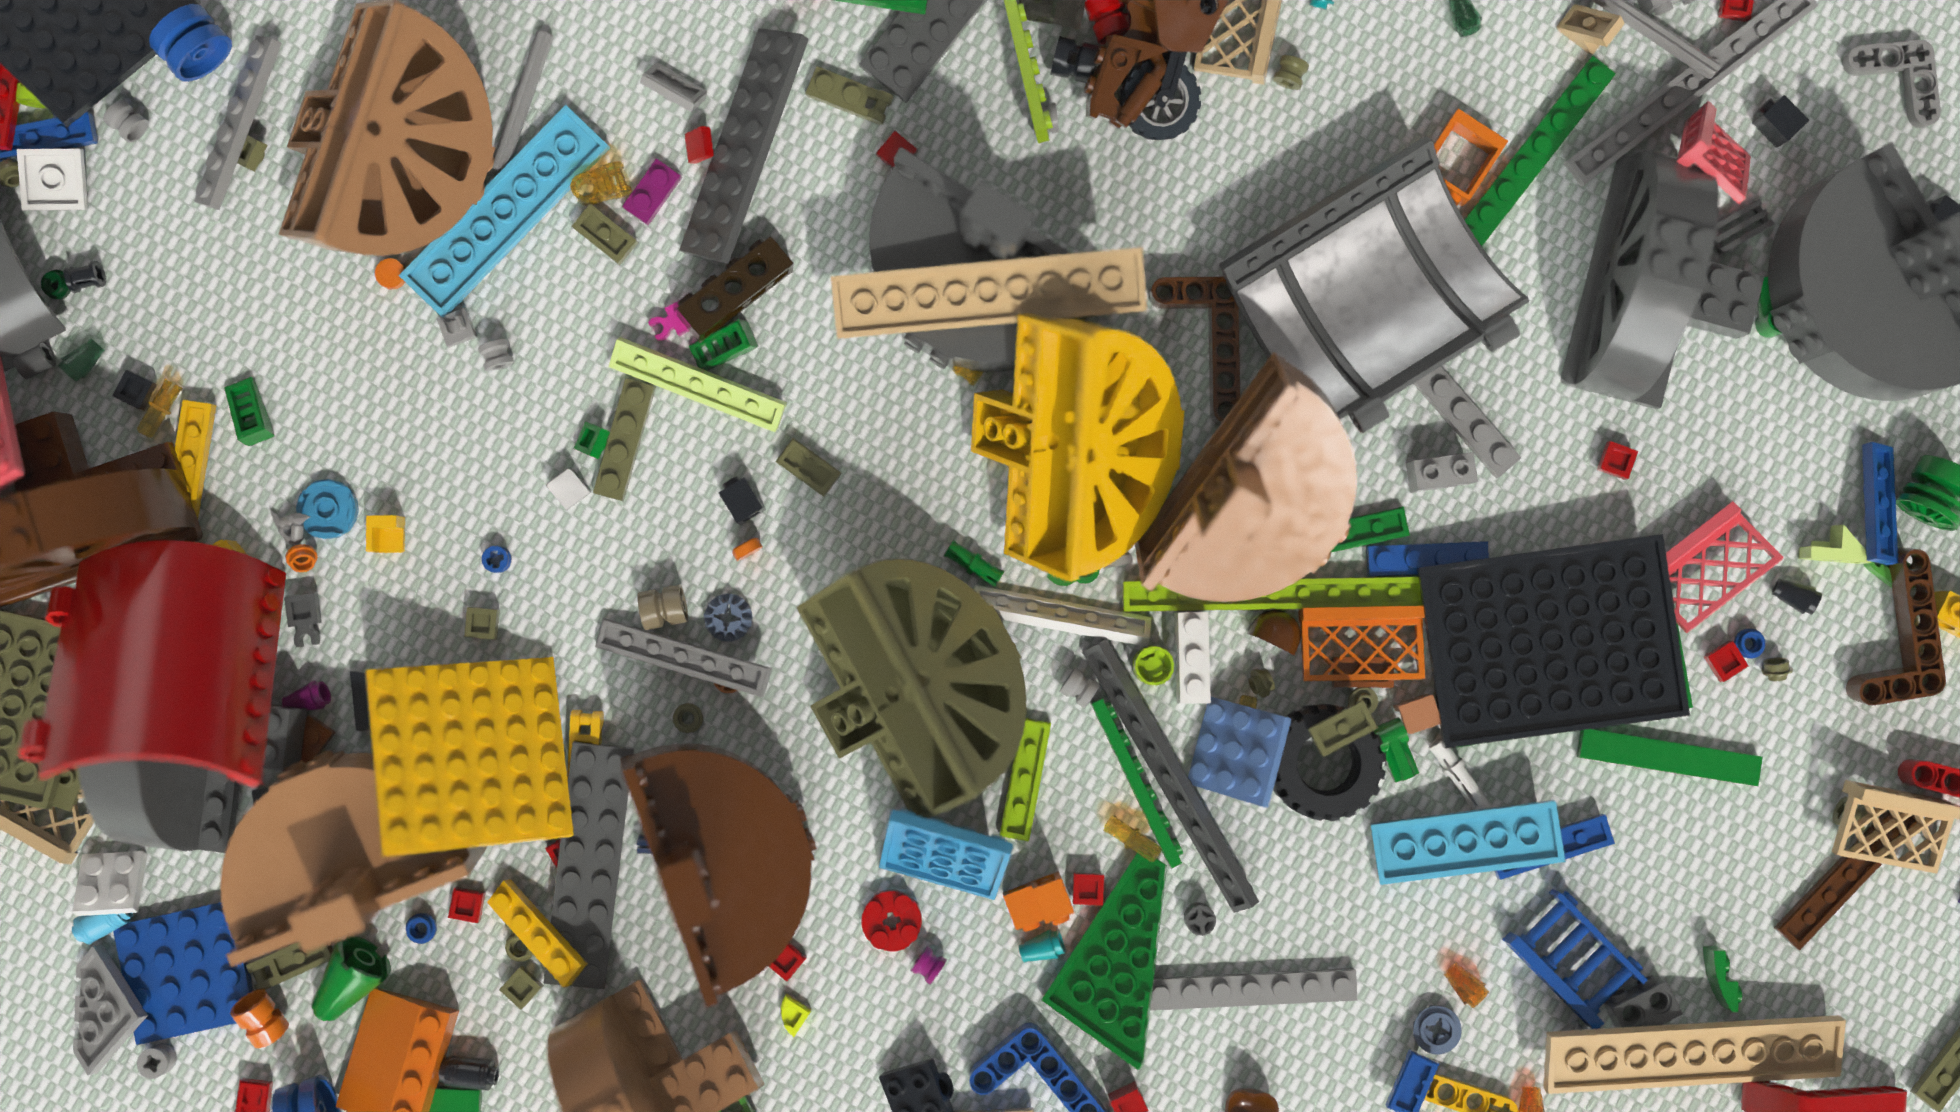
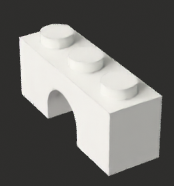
M1208 612L1174 613L1175 643L1178 650V671L1176 673L1177 703H1211Z

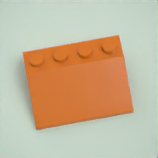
M377 987L372 990L367 999L335 1107L347 1112H429L439 1081L440 1066L442 1060L446 1058L459 1010Z

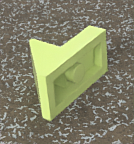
M1845 525L1831 526L1829 542L1811 541V546L1799 547L1798 559L1852 564L1871 563V561H1867L1864 547Z

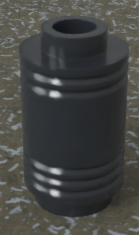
M451 1055L449 1058L442 1060L439 1070L440 1082L444 1083L445 1086L489 1091L492 1085L497 1084L499 1078V1067L495 1066L494 1060Z

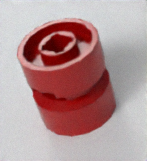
M1086 0L1084 2V8L1089 21L1095 22L1093 32L1099 45H1105L1106 38L1109 35L1123 36L1128 31L1131 19L1129 13H1123L1125 3L1119 0Z

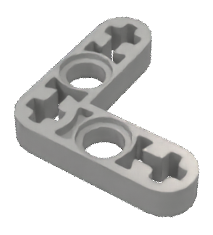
M1925 40L1860 45L1844 55L1842 59L1843 68L1848 74L1853 76L1902 72L1907 117L1911 125L1922 129L1938 121L1941 115L1935 55L1933 47L1929 42ZM1915 50L1923 56L1920 60L1916 56L1908 57L1904 60L1905 55H1909ZM1883 51L1892 52L1895 58L1893 65H1887L1882 61L1881 54ZM1858 56V59H1868L1872 56L1871 61H1867L1862 65L1854 62L1853 58ZM1916 77H1922L1926 80L1927 89L1925 92H1920L1915 88L1914 80ZM1928 97V100L1923 102L1922 98ZM1923 109L1924 112H1929V117L1925 118L1924 115H1919V110Z

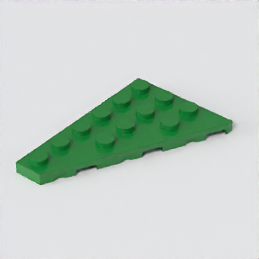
M1143 848L1139 849L1041 1000L1138 1071L1143 1067L1167 873V865Z

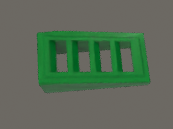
M741 319L717 330L703 342L699 343L696 341L689 345L698 368L706 371L758 347L749 323ZM736 332H738L739 337H740V339H741V341H742V344L740 343L739 338H738ZM727 336L729 337L730 342L733 346V349L731 350L729 349V346L725 340V337ZM717 341L722 352L721 355L718 354L713 342ZM704 346L707 347L712 358L710 361L707 360L702 349Z
M249 377L224 387L237 440L246 446H253L273 438L275 435L255 379ZM249 391L248 396L237 400L236 396ZM252 403L251 407L241 410V407ZM254 415L256 417L249 421H245L246 418L252 417Z

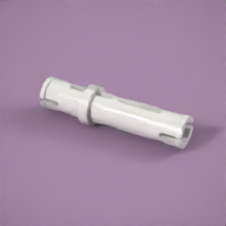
M1442 737L1431 743L1428 748L1442 765V772L1445 776H1449L1471 808L1473 810L1494 808L1465 768L1466 762L1463 758H1458L1452 748H1443Z

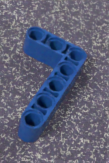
M1032 1022L1019 1026L971 1067L969 1073L972 1090L977 1094L986 1095L995 1090L1029 1062L1069 1112H1079L1080 1108L1085 1104L1094 1105L1096 1107L1095 1112H1109L1043 1030ZM1028 1032L1035 1033L1038 1036V1041L1033 1045H1025L1021 1040L1024 1034ZM1003 1052H1010L1014 1055L1015 1059L1011 1064L1004 1065L999 1062V1055ZM1047 1056L1056 1058V1066L1052 1069L1044 1068L1041 1065L1043 1058ZM985 1071L991 1075V1080L986 1084H980L975 1080V1075ZM1066 1080H1072L1077 1084L1072 1092H1064L1060 1089V1086Z

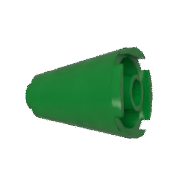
M353 935L347 936L345 940H338L311 1002L313 1013L318 1019L322 1021H335L387 979L391 973V964L386 955L381 958L375 952L378 948L376 945L364 938Z

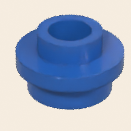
M1743 629L1735 636L1734 643L1744 658H1756L1763 653L1765 639L1758 630ZM1747 638L1752 640V647L1750 649H1747L1744 644Z
M426 913L415 914L406 923L408 938L417 944H424L432 940L437 931L436 921L431 915ZM419 923L426 925L427 930L425 933L419 932Z

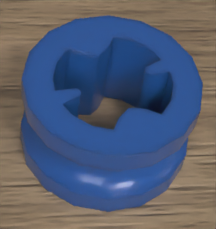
M491 546L483 552L482 564L486 570L493 573H503L511 566L512 557L506 548ZM498 551L497 555H503L504 560L500 561V567L496 568V564L490 563V559L494 558V552Z

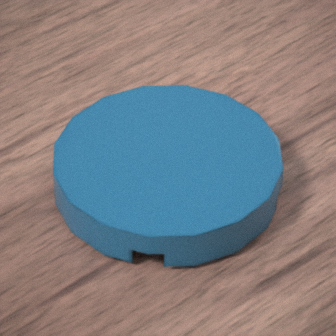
M329 479L318 480L310 484L299 495L296 512L310 516L303 523L304 529L312 536L322 539L339 538L348 533L356 523L359 513L358 500L353 491L345 484Z

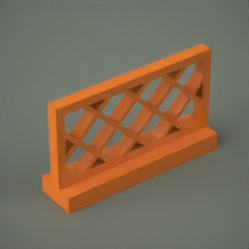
M1424 606L1302 608L1298 611L1299 623H1301L1303 682L1425 679ZM1373 626H1380L1389 635L1379 646L1375 645L1365 635ZM1387 626L1397 627L1393 631H1391ZM1403 626H1415V639L1409 646L1396 635ZM1320 627L1329 637L1317 648L1309 640L1308 628ZM1327 627L1337 628L1333 632H1331ZM1342 627H1350L1359 635L1349 647L1335 636ZM1357 627H1367V628L1362 632V631H1361L1360 629H1358ZM1391 638L1404 649L1395 661L1391 660L1381 650ZM1331 639L1344 650L1334 663L1321 652L1322 648ZM1361 639L1374 649L1364 662L1351 651ZM1415 644H1416V653L1412 650V647H1413ZM1309 647L1314 651V652L1311 654L1310 657H1309ZM1377 653L1390 664L1382 674L1374 673L1367 666ZM1408 653L1416 660L1417 673H1405L1397 663ZM1318 654L1330 667L1322 675H1310V661ZM1347 654L1360 665L1353 674H1345L1336 666ZM1364 668L1369 674L1358 673ZM1393 668L1398 672L1388 674ZM1332 669L1338 673L1336 675H1328Z

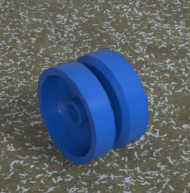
M189 4L170 12L158 22L149 37V44L154 52L167 62V67L176 78L186 82L200 79L213 72L224 62L232 49L230 37L221 27L215 25L213 17L200 4Z
M321 1074L305 1079L301 1082V1085L291 1083L281 1086L274 1091L272 1097V1112H341L340 1108L335 1107L338 1097L332 1083L326 1076Z

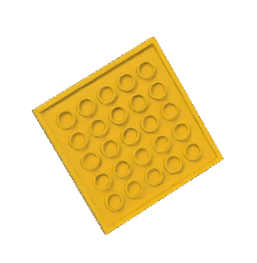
M553 657L366 669L365 677L381 857L567 838L574 835Z

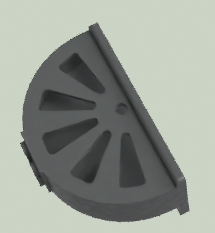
M1890 142L1811 186L1794 202L1782 219L1773 240L1768 266V284L1773 308L1770 312L1774 318V324L1782 332L1789 344L1790 353L1798 360L1799 364L1804 363L1824 381L1852 395L1871 400L1900 401L1960 384V213L1938 223L1895 146Z
M900 147L894 157L895 166L879 192L871 218L869 240L873 272L1072 254L1033 229L1035 213L983 181H980L975 191L972 192ZM1092 316L1073 317V318H1074V319H1080V320H1084V321H1088V322H1089V320L1092 318ZM1018 323L902 333L906 347L916 353H919L921 350L931 356L929 360L942 369L948 366L952 370L954 367L981 372L1015 370Z
M1642 150L1634 156L1625 154L1616 161L1561 375L1562 384L1642 406L1660 409L1675 352L1687 326L1735 339L1750 334L1765 276L1710 261L1717 234L1718 182L1715 176L1706 174L1695 162L1689 167H1685L1677 162L1676 157L1650 150ZM1649 198L1648 207L1639 219L1641 212ZM1642 243L1636 265L1623 266L1626 257ZM1616 284H1618L1625 296L1618 315L1615 293ZM1600 331H1601L1600 346H1599L1598 351L1596 352V350H1597V345H1598V340H1599V335H1600Z
M271 704L264 769L285 771L287 766L301 761L307 708ZM148 758L112 759L78 765L81 790L89 814L97 827L110 839L125 844L177 851L204 850L219 853L226 852L228 843L235 831L241 782L226 777L225 772L186 762Z

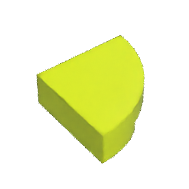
M786 993L781 1004V1017L785 1029L795 1037L810 1014L811 1009Z

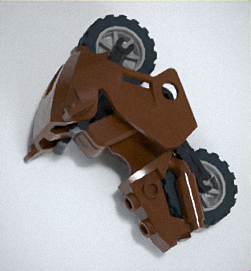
M1119 0L1127 4L1131 18L1130 26L1123 36L1114 34L1107 36L1105 46L1100 45L1096 52L1094 63L1098 64L1095 75L1088 77L1084 88V93L1088 94L1086 99V117L1095 119L1098 115L1109 119L1108 123L1117 129L1121 126L1124 128L1130 126L1135 134L1149 140L1176 138L1181 133H1185L1191 123L1195 122L1198 117L1196 115L1197 111L1201 108V101H1199L1201 89L1200 86H1197V78L1184 65L1187 52L1201 53L1228 0ZM1143 61L1140 65L1135 66V67L1131 70V68L1133 67V65H1134L1135 63H1138V62ZM1122 83V89L1119 91L1120 99L1117 101L1114 93ZM1176 88L1179 89L1181 99H1175ZM1169 103L1180 104L1174 117L1167 106ZM1145 107L1153 109L1150 119L1142 112ZM1160 108H1162L1168 121L1155 122Z

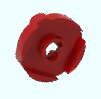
M895 889L884 890L875 894L866 904L861 919L862 929L866 938L875 948L889 952L903 950L917 939L922 926V913L918 903L909 895ZM893 912L894 917H900L901 922L896 923V928L891 929L889 925L884 924L883 920L887 919V913Z

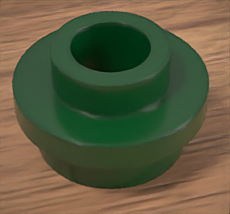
M55 269L43 275L41 288L48 297L62 300L70 294L71 291L65 283L63 270Z

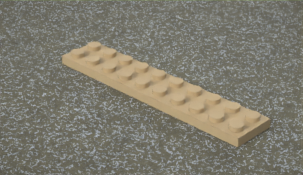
M1142 247L831 276L837 339L1018 323V314L1027 313L1045 319L1147 311Z
M1840 1015L1551 1031L1546 1033L1543 1089L1547 1094L1841 1077L1846 1020Z

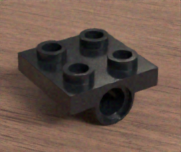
M934 1058L890 1070L879 1076L892 1112H954L950 1101L954 1092L952 1080L946 1072L939 1073Z

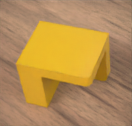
M366 515V552L403 553L405 551V517L397 515Z

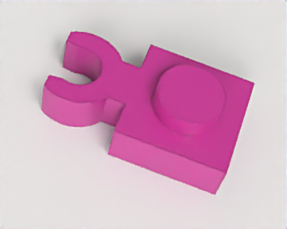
M679 301L664 308L668 315L667 317H653L648 321L651 327L657 324L663 325V331L655 336L658 341L667 339L674 329L678 336L689 332L677 317L676 308L679 306Z

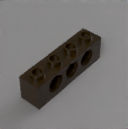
M771 236L765 241L759 239L753 243L748 249L749 253L743 258L735 257L725 266L726 271L718 277L714 274L707 278L701 285L702 289L694 295L688 293L678 302L679 306L676 308L677 317L699 343L703 342L793 272L794 263ZM758 264L765 271L760 275H755L749 271V267ZM730 282H736L742 289L739 292L731 293L726 290L725 286ZM707 300H713L718 304V307L713 311H707L701 305Z

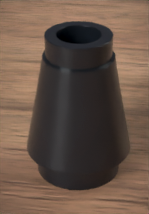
M1780 578L1772 590V595L1801 614L1806 612L1812 615L1822 598V593L1816 591V587Z

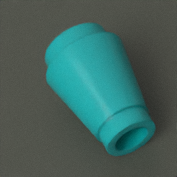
M1049 929L1019 945V952L1024 963L1057 959L1061 954L1066 953L1064 941L1059 930L1052 931Z

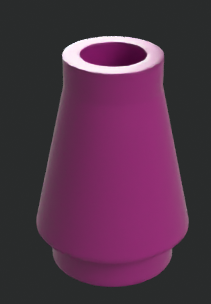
M311 681L292 694L284 696L282 698V706L307 708V711L324 709L331 702V693L323 681Z

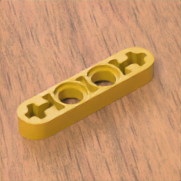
M1435 1073L1430 1090L1428 1089L1424 1099L1425 1101L1459 1112H1487V1110L1488 1112H1497L1489 1108L1490 1102L1498 1107H1503L1506 1103V1107L1510 1109V1112H1519L1514 1101L1505 1095ZM1447 1083L1453 1087V1094L1449 1099L1438 1097V1088L1442 1084ZM1472 1093H1479L1482 1097L1481 1105L1478 1108L1470 1109L1466 1104L1468 1096Z

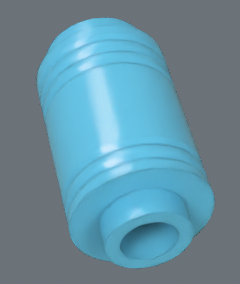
M134 913L78 916L73 920L72 933L79 942L92 944L117 928L129 923Z

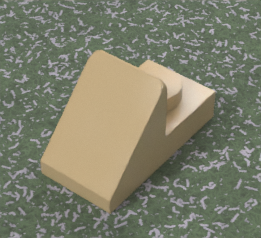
M1574 4L1558 24L1557 29L1587 53L1593 55L1600 45L1607 47L1625 23L1620 15Z

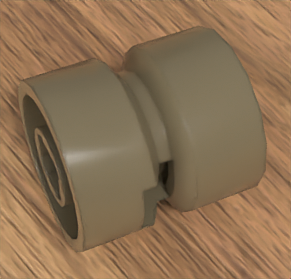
M681 584L663 587L661 593L656 589L638 592L639 614L645 630L663 627L666 621L671 625L688 622L687 603Z

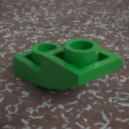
M1703 946L1707 978L1721 1007L1731 1012H1739L1738 1003L1742 1001V990L1738 985V981L1726 976L1730 969V961L1726 950L1716 946Z

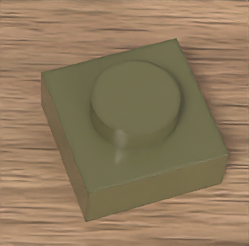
M247 135L237 163L255 172L258 165L264 159L267 144Z
M467 607L464 637L497 640L500 610Z
M522 965L499 990L522 1010L544 985Z

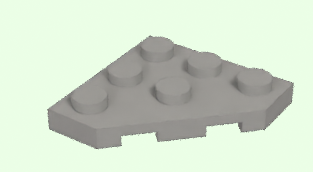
M103 944L93 946L76 966V978H81L80 995L75 996L74 1021L79 1022V1036L77 1039H73V1053L87 1076L97 1074L148 1016Z

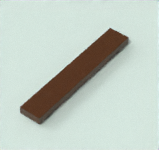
M1889 810L1885 811L1878 818L1881 825L1892 819ZM1914 815L1903 821L1906 830L1917 824ZM1873 824L1863 833L1864 837H1867L1876 830ZM1897 826L1886 833L1889 842H1892L1901 835ZM1880 838L1869 845L1872 854H1875L1884 847ZM1857 840L1851 847L1856 845L1859 841ZM1842 856L1780 920L1774 929L1795 949L1800 951L1882 863Z

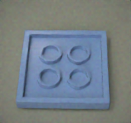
M1211 697V703H1207L1188 774L1192 785L1268 808L1292 718Z

